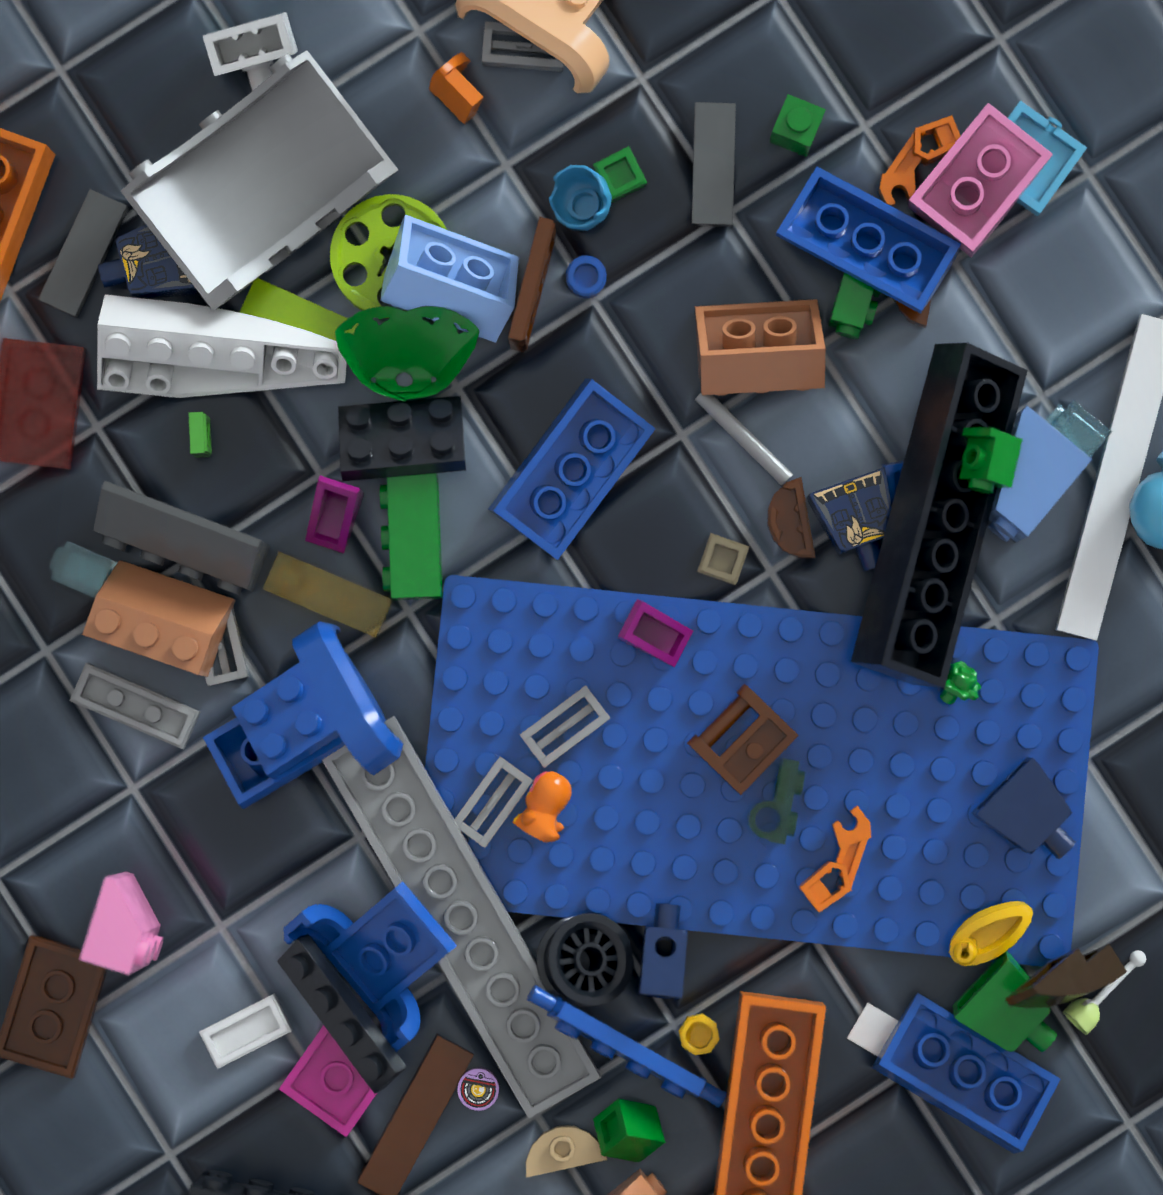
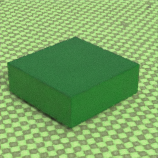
M629 146L593 164L594 171L605 178L612 196L611 203L647 185V180Z

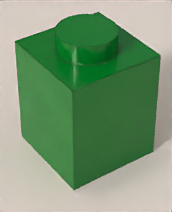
M787 94L769 142L807 157L826 109Z

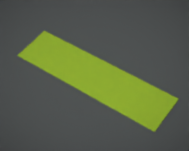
M259 278L254 280L239 312L310 331L335 341V330L348 319ZM359 323L355 324L352 329L346 330L345 333L353 334Z

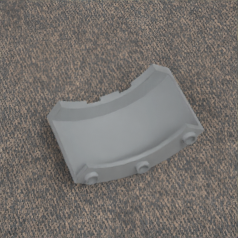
M307 50L295 58H292L288 53L277 60L269 68L273 74L223 115L219 110L209 115L199 124L202 131L156 163L152 164L147 159L129 173L133 180L121 190L124 197L213 311L247 288L250 283L264 272L267 273L342 216L344 211L357 201L362 200L398 171L391 159Z

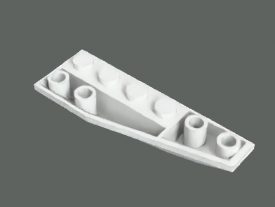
M104 295L98 320V390L185 398L345 383L347 362L338 350L337 341L310 331L217 308L213 311L211 307L189 303Z

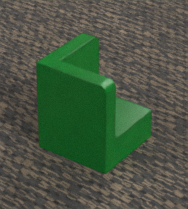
M617 1099L593 1118L602 1156L641 1162L665 1143L658 1112L653 1105Z

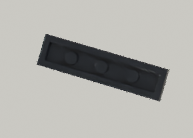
M307 934L297 939L278 959V964L373 1093H378L386 1088L407 1066L310 935Z

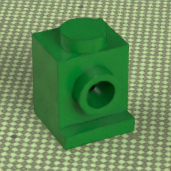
M844 273L839 284L828 325L836 327L835 333L840 336L859 339L864 324L871 326L876 313L878 302L871 300L872 296L879 297L881 292Z
M964 428L962 436L967 437L968 442L963 454V464L959 479L969 482V489L981 493L992 494L994 488H1012L1023 439L994 428Z

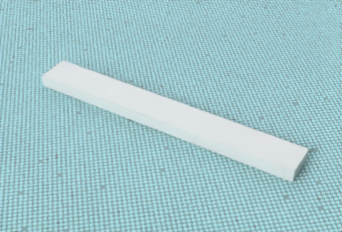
M1141 314L1138 318L1055 627L1056 631L1094 641L1098 639L1130 519L1129 503L1139 485L1163 396L1162 319Z

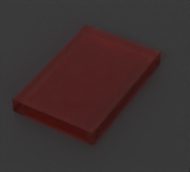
M3 338L0 355V462L71 470L86 349L84 347Z

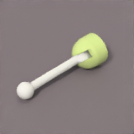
M1133 951L1129 957L1130 961L1124 966L1127 972L1113 983L1106 985L1092 1000L1087 998L1076 999L1063 1010L1066 1018L1083 1034L1088 1035L1100 1020L1098 1005L1135 967H1141L1145 964L1146 956L1142 951Z

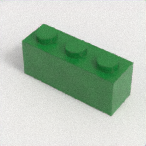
M437 473L387 477V484L380 485L381 509H388V525L381 526L382 550H389L390 566L383 567L382 569L383 590L391 591V599L393 600L443 599L439 476Z

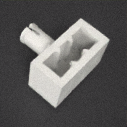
M286 12L203 35L214 76L242 69V72H247L252 91L272 75L269 68L273 64V60L281 58L288 53L293 55L298 52Z

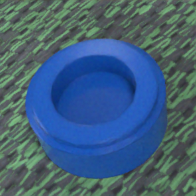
M580 256L575 258L567 267L566 283L574 295L580 298H592L597 296L605 287L606 269L597 258Z

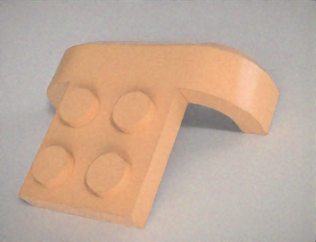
M456 0L455 6L458 17L463 19L470 10L482 11L561 61L574 77L575 85L573 90L576 93L592 92L607 72L609 67L607 49L601 39L585 25L603 0Z

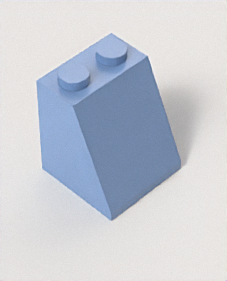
M1026 406L1016 414L1011 435L1023 439L1012 488H997L989 517L991 523L988 528L1005 542H1008L1010 538L1018 542L1028 537L1092 460V458L1029 406Z

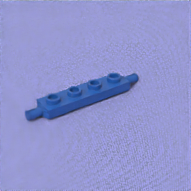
M534 985L530 990L527 1001L548 1011L546 1016L557 1021L554 1028L559 1032L576 1040L579 1034L593 1041L590 1046L593 1051L609 1059H613L615 1054L628 1061L625 1067L627 1070L644 1079H648L650 1074L663 1081L661 1089L680 1099H683L684 1095L688 1094L701 1097L718 1108L723 1104L726 1092L706 1082L705 1078H699L562 1001L560 996H554L537 985Z

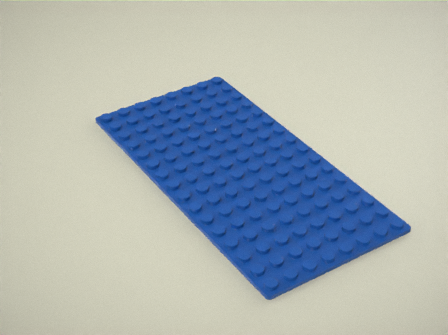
M449 575L444 582L425 769L454 819L500 756L533 780L543 772L554 771L569 781L572 794L567 806L557 816L556 821L564 826V829L558 832L560 838L557 841L542 842L512 823L514 818L518 814L523 813L527 808L525 797L531 785L486 848L462 832L507 912L561 918L595 913L606 916L620 924L654 927L656 903L681 906L679 930L951 957L949 953L951 939L965 920L988 907L1005 902L1022 901L1032 908V920L1021 938L1007 951L1018 964L1043 967L1050 960L1071 951L1099 645L1096 641L1090 639L961 626L951 664L963 661L968 667L975 669L977 672V682L981 685V690L978 692L979 697L977 700L957 698L954 704L950 705L940 698L944 688L912 685L851 662L863 616ZM637 599L693 630L675 668L618 639V635ZM745 683L799 736L742 795H739L687 742L695 734L699 737L738 696L737 690ZM586 685L611 719L544 768L520 734ZM585 697L531 736L536 743L587 706L589 704ZM750 707L711 749L720 756L759 715ZM592 711L544 747L542 752L545 756L549 755L599 717L597 713ZM1026 757H1033L1038 762L1072 811V814L1060 827L1076 843L1060 859H1057L1043 844L1032 854L1025 853L971 813ZM503 768L500 770L466 817L464 823L471 826L507 776V771ZM517 778L513 780L477 830L482 836L485 835L522 783ZM858 806L870 821L871 838H868L851 887L852 890L819 913L798 886L827 861L835 862L839 847L831 824L838 820L845 830L853 829L856 825V819L849 810ZM832 868L830 874L826 873L820 878L830 893H833L838 889L839 885H842L841 876L838 875L839 869Z

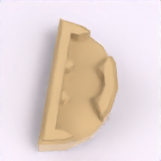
M557 1126L543 1132L532 1144L526 1158V1178L607 1160V1157L601 1155L598 1140L589 1132L577 1126Z

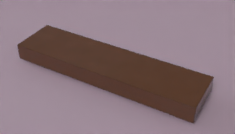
M436 1034L362 1169L357 1183L379 1195H398L474 1056L472 1052Z

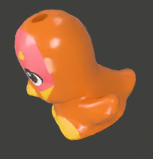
M547 771L537 775L525 797L527 808L523 813L518 814L512 823L542 842L557 841L560 838L558 832L564 829V826L556 821L557 816L567 806L572 794L569 781L554 771Z

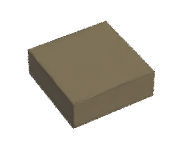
M710 533L697 573L736 586L750 546Z

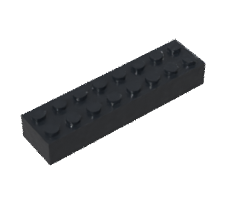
M969 343L935 344L853 650L852 663L912 685L945 688L997 488H994L992 494L973 491L968 488L969 482L959 479L963 464V454L968 442V438L962 436L964 428H994L1011 435L1028 372L1027 369Z

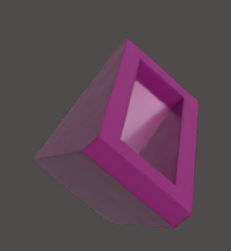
M320 475L305 541L344 553L364 496L363 491L360 488Z
M637 599L618 635V639L675 668L693 630Z

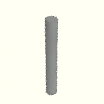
M700 393L695 398V401L781 486L792 477L793 474L713 395H701Z

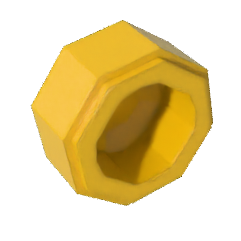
M703 1013L687 1016L678 1029L681 1046L695 1056L711 1053L719 1041L716 1022Z

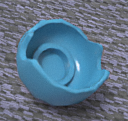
M570 165L559 171L553 178L555 185L549 197V203L557 221L573 231H589L604 221L610 210L612 200L605 178L586 165Z

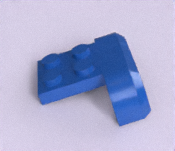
M318 621L294 637L292 644L300 662L232 707L266 775L272 779H275L338 736L341 737L358 763L372 775L377 774L400 758L403 743L390 731L377 712L338 640L337 634L341 632V629L335 624Z
M403 881L354 923L344 913L334 907L315 904L307 907L284 927V941L287 944H291L307 934L310 935L319 949L376 1015L382 1027V1034L396 1052L414 1038L420 1027L418 1004L408 986L457 946Z

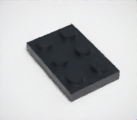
M461 396L338 407L340 472L342 481L466 470Z

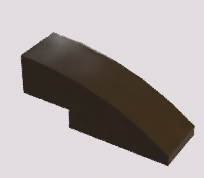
M1110 944L1084 955L1077 948L1050 960L1005 1000L1009 1006L1051 1007L1070 1002L1111 984L1127 971Z

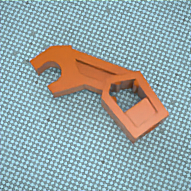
M952 115L915 128L913 134L887 172L881 175L878 192L883 202L894 207L895 201L891 192L895 188L904 190L906 198L909 200L916 191L914 170L919 163L926 166L943 158L960 138L961 135ZM932 134L938 149L935 151L930 150L927 154L920 150L922 148L921 140L924 136Z
M858 806L849 810L856 819V825L853 829L845 830L838 820L831 824L839 847L835 862L827 861L798 886L819 913L852 890L851 887L868 838H871L870 821ZM832 868L839 869L838 875L841 876L842 885H839L836 891L830 893L820 878L826 873L830 874Z

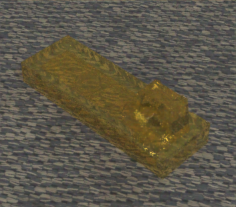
M278 552L263 587L265 591L375 638L378 637L393 602L392 599L282 552Z

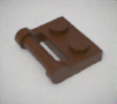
M745 683L737 690L738 696L699 737L695 734L687 742L739 795H742L799 736ZM751 707L759 716L718 756L711 747Z

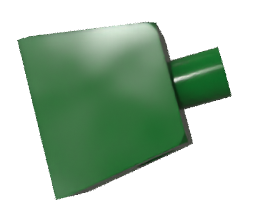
M1008 951L998 956L952 1005L955 1019L1008 1052L1015 1051L1025 1039L1037 1050L1044 1052L1057 1037V1033L1043 1022L1051 1011L1050 1007L1009 1006L1005 998L1030 978Z

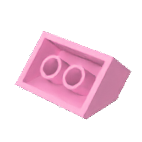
M122 872L105 877L80 960L128 975L148 966L152 960H157L164 937L158 936L161 925L134 874Z

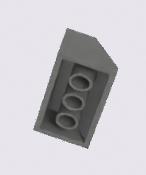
M104 481L93 529V531L104 535L101 543L124 552L127 544L142 549L140 558L161 566L164 565L166 559L181 564L179 573L202 581L204 573L219 579L217 587L237 595L241 594L242 588L253 592L270 545L255 537L110 482Z

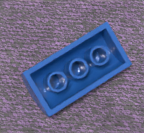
M348 656L352 666L354 667L358 677L360 678L364 688L366 689L370 699L372 700L377 712L379 713L382 720L385 722L386 718L379 704L377 703L375 697L373 696L371 690L369 689L365 680L361 676L360 672ZM237 717L203 737L238 805L243 809L321 764L324 758L345 746L341 737L338 736L275 779H272L266 775Z

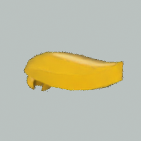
M1012 901L994 905L975 913L965 920L953 935L949 950L951 958L962 966H972L988 962L1002 955L1014 946L1025 933L1032 920V908L1025 902Z

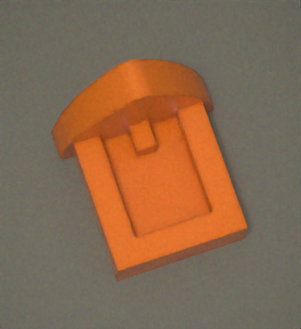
M461 52L433 74L429 90L465 124L475 116L484 97L461 74L471 61Z

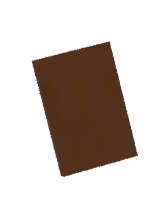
M539 217L508 336L510 349L525 352L528 348L556 240L555 223L551 219Z
M33 934L30 935L0 1031V1057L70 1079L75 1078L108 968L80 960L83 949Z

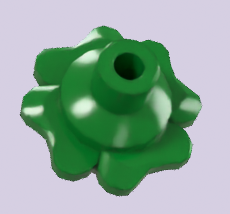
M963 661L951 664L945 688L940 694L942 701L952 705L957 698L977 700L981 685L977 682V672L975 669L968 667Z

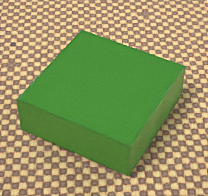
M189 412L190 454L196 458L210 457L212 455L210 418L204 412Z

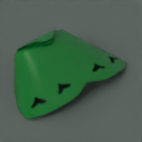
M379 306L360 311L346 319L335 330L338 350L363 385L380 395L405 402L409 399L436 395L448 387L462 370L475 349L480 331L476 325L464 316L442 307L422 306L404 311L391 306ZM427 317L433 319L438 317L439 319L431 325L429 322L423 320L422 318ZM373 318H390L389 320L384 321L381 325H378V323L375 320H373ZM359 323L353 334L345 333L346 330L352 329L355 324ZM454 323H457L461 329L468 330V332L458 333ZM400 373L409 374L413 379L412 384L409 386L397 385V375ZM374 377L376 379V382L373 383L371 381V378ZM432 377H435L436 381L432 382Z

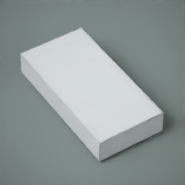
M274 993L199 1031L216 1068L219 1069L290 1033L293 1029Z

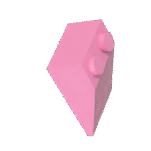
M987 103L908 201V208L937 231L961 243L960 249L972 258L1053 154L991 104Z

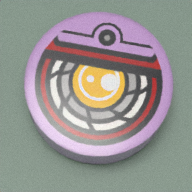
M476 1067L469 1069L463 1074L458 1083V1096L467 1108L476 1111L485 1110L491 1107L497 1100L499 1082L493 1072L486 1068Z

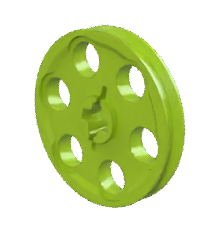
M379 195L357 204L338 224L330 247L332 273L343 295L361 311L382 306L378 301V295L382 290L386 268L382 275L378 276L381 270H383V264L385 263V258L381 253L384 249L388 251L393 250L400 225L398 227H390L383 222L382 214L387 207L393 205L400 206L406 215L447 230L439 216L424 203L403 195ZM354 224H362L369 230L368 240L360 246H354L346 240L347 229ZM358 264L366 269L367 278L363 284L350 286L345 282L344 272L350 265Z

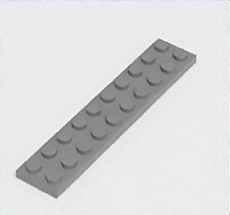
M394 715L384 723L402 741L401 755L398 760L377 774L372 775L367 772L353 757L346 745L322 761L394 886H398L403 881L457 945L438 963L529 1119L601 1078V1074L579 1036L576 1040L556 1030L554 1027L557 1021L546 1016L548 1011L527 1001V996L534 985L545 990L537 972L536 961Z

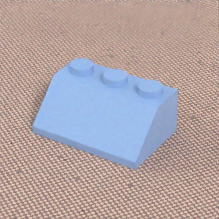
M405 215L384 274L381 301L406 311L422 306L442 307L455 311L477 326L480 331L478 338L481 337L496 343L515 308L519 257ZM436 317V318H433V319H430V320L433 321V322H435V321L438 320L439 318ZM454 323L457 329L468 332V330L461 329L457 323Z

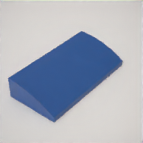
M817 166L776 232L777 237L920 314L951 268L961 246V243Z
M585 378L488 509L558 560L656 428L593 379Z
M919 993L915 994L871 1067L1013 1154L1023 1152L1061 1080L1015 1051L1008 1052L954 1018V1014Z

